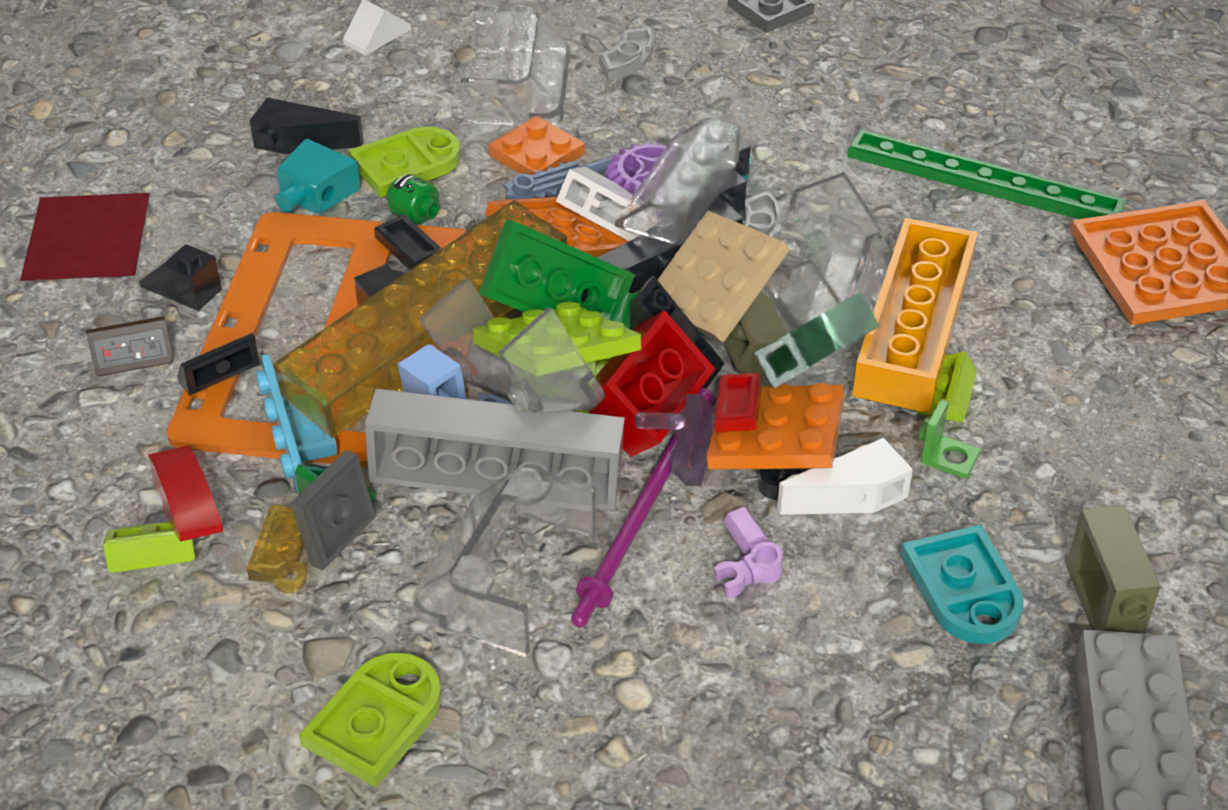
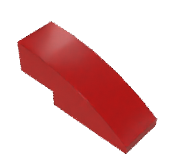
M188 445L148 454L153 484L162 499L164 514L179 541L182 542L223 532L222 523L208 483L191 447Z

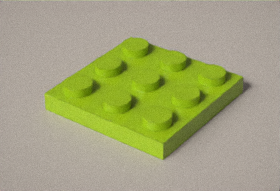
M575 302L560 303L557 305V309L549 311L528 310L522 313V317L514 319L493 318L487 321L488 325L472 328L474 344L535 376L641 350V334L624 327V324L621 322L610 321L602 317V314L599 312H590L581 308L580 304Z

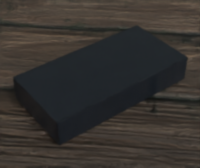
M405 214L374 228L375 238L413 274H419L445 261V251Z

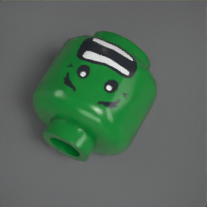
M406 174L397 178L388 188L386 197L390 212L396 217L405 214L416 225H420L428 219H433L440 209L438 188L431 182L416 175Z

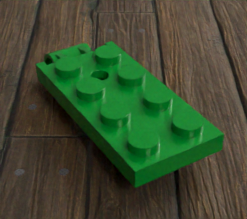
M506 219L478 295L520 312L528 310L549 311L557 309V305L560 303L575 302L579 303L581 308L590 312H599L602 314V317L610 321L621 322L624 324V327L630 329L631 300L635 294L629 293V289L635 274L518 222ZM586 288L588 297L584 302H581L582 292Z

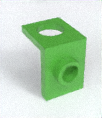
M941 399L932 417L925 419L919 434V440L924 442L921 463L967 479L981 449L943 436L949 402ZM951 450L959 451L965 455L966 461L960 464L950 463L944 458L943 454Z

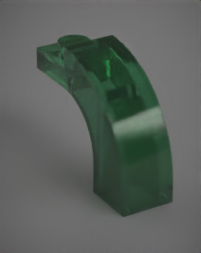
M859 292L754 352L773 388L809 369L812 365L880 327L863 295Z

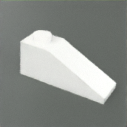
M587 167L569 169L556 199V202L628 241H631L652 227L663 217L617 183Z

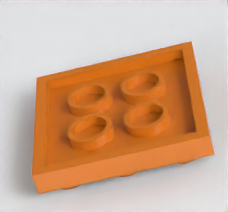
M557 197L489 201L485 212L486 216L497 222V227L501 230L506 219L512 220L594 257H599L629 242L556 202Z
M817 383L806 386H790L788 384L762 386L757 430L716 432L714 427L706 456L708 469L832 468L845 401L844 385Z

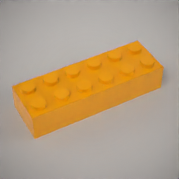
M909 218L904 219L856 362L853 397L930 414L971 271L978 232Z

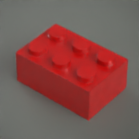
M665 310L640 323L632 330L641 334V350L611 357L578 397V400L591 414L625 418L623 450L630 457L662 442L716 369Z

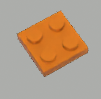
M538 115L488 144L491 157L519 174L527 173L533 175L536 174L537 169L546 171L548 166L556 168L560 166V162L567 164L569 161L573 162L585 154L584 142Z

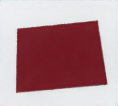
M150 193L40 197L20 281L135 276Z

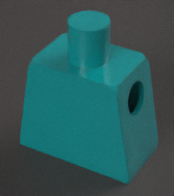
M305 139L278 167L277 177L280 192L275 195V201L278 207L285 212H290L298 205L313 213H322L361 189L358 161L314 141Z

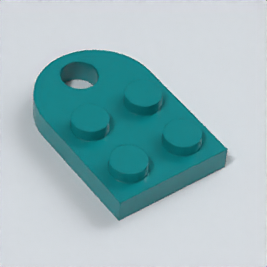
M981 524L902 543L900 555L934 617L945 631L966 642L989 644L1007 638L1016 630L1023 611V596ZM988 615L996 619L998 623L987 625L981 623L976 617Z

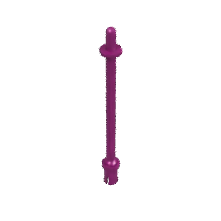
M700 389L674 424L677 430L594 577H582L577 583L576 593L581 600L571 616V622L575 627H584L596 608H606L612 602L614 594L608 586L690 437L700 436L706 427L705 419L716 403V398L711 397L713 393L708 389Z

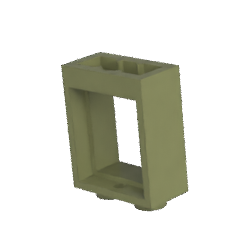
M1125 505L1082 509L1066 567L1091 630L1145 634L1161 585Z

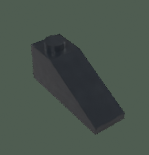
M266 98L250 119L254 148L291 154L305 139L314 141L332 150L357 148L364 144L361 116Z

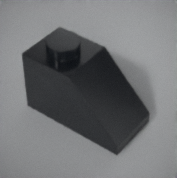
M187 244L164 259L139 281L141 288L197 311L201 310L222 290L216 257Z

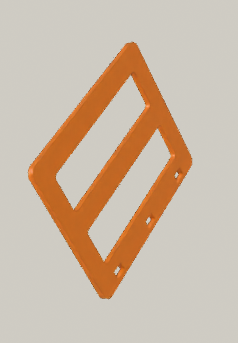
M270 212L262 215L255 226L200 355L250 333H253L256 338L294 245L308 244L353 249L301 392L319 388L332 427L369 321L357 304L354 277L389 263L392 253L375 238L374 228L385 222ZM417 225L445 251V257L455 259L449 279L484 280L493 254L485 255L484 253L477 254L474 252L471 246V238L468 237L466 229ZM259 244L269 245L267 252H256ZM228 317L238 319L235 327H224ZM467 329L435 343L430 339L429 344L460 364L462 371L472 334ZM240 374L190 396L184 389L167 428L168 441L175 448L189 445L192 450L275 459H280V455L285 454L284 449L277 450L275 446L272 426H276L277 423L223 418ZM193 398L204 400L200 410L189 409ZM332 429L338 455L306 461L332 464L347 450L358 455L361 467L368 468L365 432Z

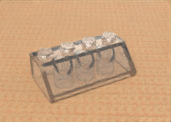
M706 118L675 135L616 219L615 227L682 246L704 216L739 160L741 127L722 120Z

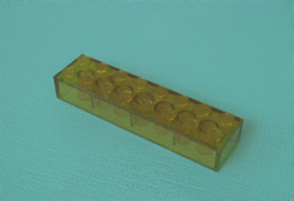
M511 201L274 362L273 366L281 396L331 438L335 437L369 412L375 389L399 391L403 388L398 363L428 344H431L448 356L473 338L472 328L488 325V320L500 318L513 309L478 295L506 219L518 222L567 244V236L517 201Z

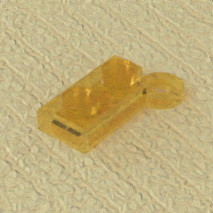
M270 505L246 568L249 580L273 583L274 588L283 593L299 591L307 582L306 569L299 562L305 546L292 507ZM289 573L297 575L293 580H284Z

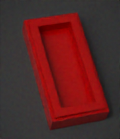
M760 373L729 374L720 377L714 417L716 432L757 430L762 389Z

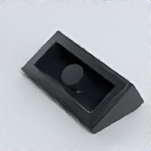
M250 333L181 363L177 375L178 382L190 396L260 365L254 334Z

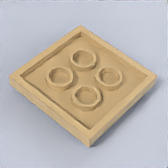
M707 211L680 250L675 254L658 281L699 332L724 343L790 249L782 240Z

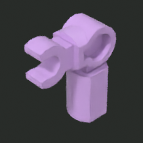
M744 506L728 513L724 520L725 528L744 556L738 562L724 561L714 567V577L716 581H721L724 578L734 579L724 584L725 595L727 598L740 595L744 591L745 586L750 583L752 585L760 582L769 584L779 580L783 573V553L778 545L769 542L768 537L748 508Z

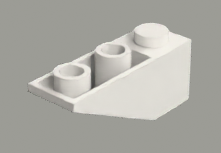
M882 438L868 445H861L854 451L835 458L832 468H812L801 474H794L780 482L777 511L780 515L875 513L908 498L913 469Z

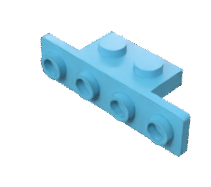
M269 354L261 356L263 370L256 372L259 391L261 395L268 394L269 398H264L268 422L276 421L277 423L276 426H272L276 449L285 450V454L280 455L285 479L293 478L296 491L298 492L295 475L297 466L299 464L302 465V462L338 455L336 441L319 388L281 396Z

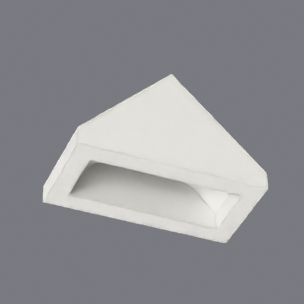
M362 0L343 38V42L346 46L366 56L409 31L411 25L367 0Z

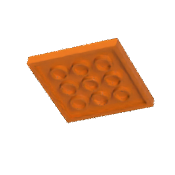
M1205 200L1072 221L1071 234L1131 325L1228 309V231Z

